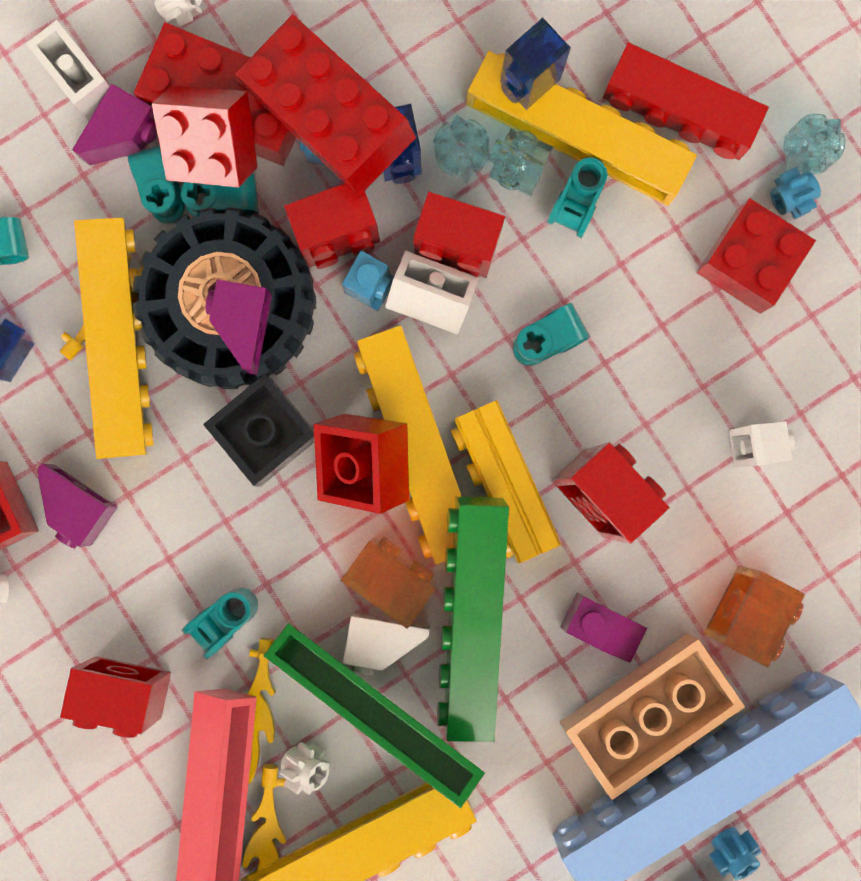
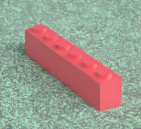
M226 688L194 692L176 881H239L256 696Z

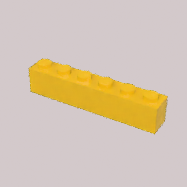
M488 50L467 91V106L577 161L590 157L596 158L604 164L609 177L667 206L675 199L697 157V154L689 151L690 148L685 143L676 139L667 140L655 134V130L651 126L642 122L633 123L621 117L620 112L609 105L599 106L587 100L581 91L571 87L565 89L553 83L552 79L541 71L533 70L531 72L518 65L515 69L512 67L510 70L508 68L503 72L504 60L508 55L504 53L497 55Z
M124 218L74 220L96 459L147 455V447L154 446L152 423L144 422L143 408L150 407L148 384L141 385L140 369H147L146 352L144 345L137 346L136 330L142 328V321L135 318L133 311L134 277L138 276V269L130 268L129 253H136L134 229H126Z
M400 325L357 340L360 351L353 353L360 375L368 373L373 387L366 389L373 412L381 409L384 420L407 423L409 491L411 498H409L410 501L405 503L412 522L420 520L424 535L418 536L423 555L425 559L433 557L436 565L445 562L446 548H453L454 533L447 532L448 508H455V496L462 497L405 334Z
M426 782L265 867L241 878V881H364L376 874L383 877L397 870L401 865L400 862L414 855L415 858H420L429 854L436 848L435 843L449 836L451 839H456L465 835L472 829L471 825L477 822L469 800L460 809Z

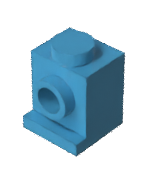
M360 251L341 285L345 294L379 311L391 290L395 276L390 274L388 265Z

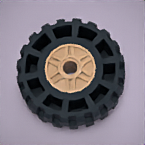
M214 207L200 210V216L190 219L186 214L175 220L177 225L168 233L163 229L154 238L157 242L151 253L145 251L140 259L139 264L144 267L141 276L134 277L133 291L138 294V302L133 303L135 318L142 321V328L139 332L143 340L155 351L154 355L163 364L169 366L176 373L204 386L238 389L239 386L253 384L264 374L268 376L275 374L277 376L287 368L285 364L293 356L296 358L299 356L304 348L302 343L306 335H311L314 325L312 319L313 310L316 309V295L313 289L314 282L301 252L280 227H274L267 218L257 213H254L252 216L245 215L244 211L239 208L228 207L226 213H218ZM217 279L264 287L272 295L257 375L250 374L242 369L209 321L210 315L206 314L207 295L209 290H215Z

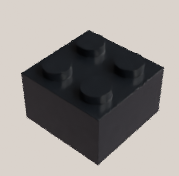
M266 374L262 375L203 424L251 484L257 487L263 486L314 443V429L273 379Z

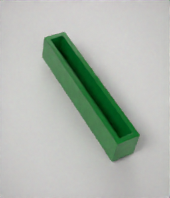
M455 496V508H448L447 532L454 534L453 548H446L445 571L451 572V587H444L443 611H449V626H442L441 650H447V663L440 664L439 688L445 689V700L437 704V726H444L447 741L495 742L509 506L504 498Z
M289 623L263 655L460 809L486 774Z

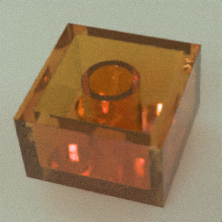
M383 536L378 541L373 537L368 541L340 581L408 629L436 590V582L432 580L434 572L416 559L412 564L408 563L399 556L402 549L388 538Z
M738 566L703 635L768 668L771 661H776L782 654L785 647V640L783 638L789 626L794 625L799 620L804 608L801 602L805 594L763 571Z

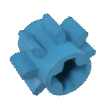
M795 167L780 174V177L774 180L777 187L771 189L770 196L775 209L781 215L791 212L793 219H797L817 207L814 200L821 196V189L818 180L811 172L807 171L800 175L798 168Z
M731 827L719 833L712 840L711 845L715 851L709 854L722 877L731 873L735 880H741L759 868L760 862L756 856L761 854L762 851L749 830L740 835L735 827Z

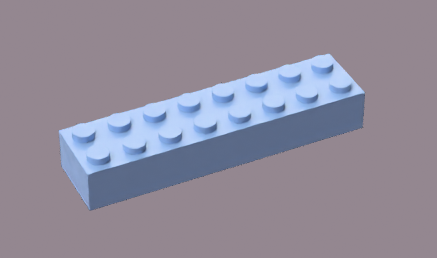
M817 671L804 672L791 681V687L781 693L772 692L759 700V706L747 714L740 712L733 715L725 722L726 727L714 734L707 733L693 743L692 748L680 755L677 754L615 799L611 800L609 795L602 796L591 805V810L580 817L573 815L563 820L558 825V830L553 833V837L561 859L574 881H625L860 735L861 709L847 686Z

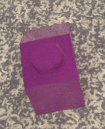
M111 84L72 148V151L82 161L91 166L144 150L147 143H152L158 135L152 106Z
M217 279L215 290H209L207 295L206 314L210 315L209 321L242 369L250 374L257 375L272 295L264 287Z
M41 463L37 469L47 525L57 532L55 535L56 539L68 547L75 549L77 546H92L118 507L55 464Z
M578 592L560 626L566 633L629 663H631L647 630V627Z

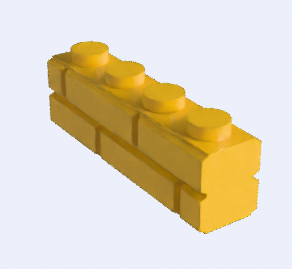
M498 400L455 418L456 428L450 430L458 450H467L472 463L466 465V469L473 485L477 487L482 484L487 497L504 498L509 506L506 559L513 556L516 563L519 564L562 545Z

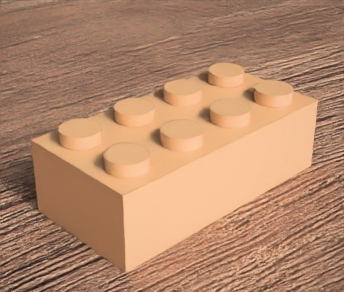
M687 633L560 721V724L611 800H613L745 708V706L700 640Z

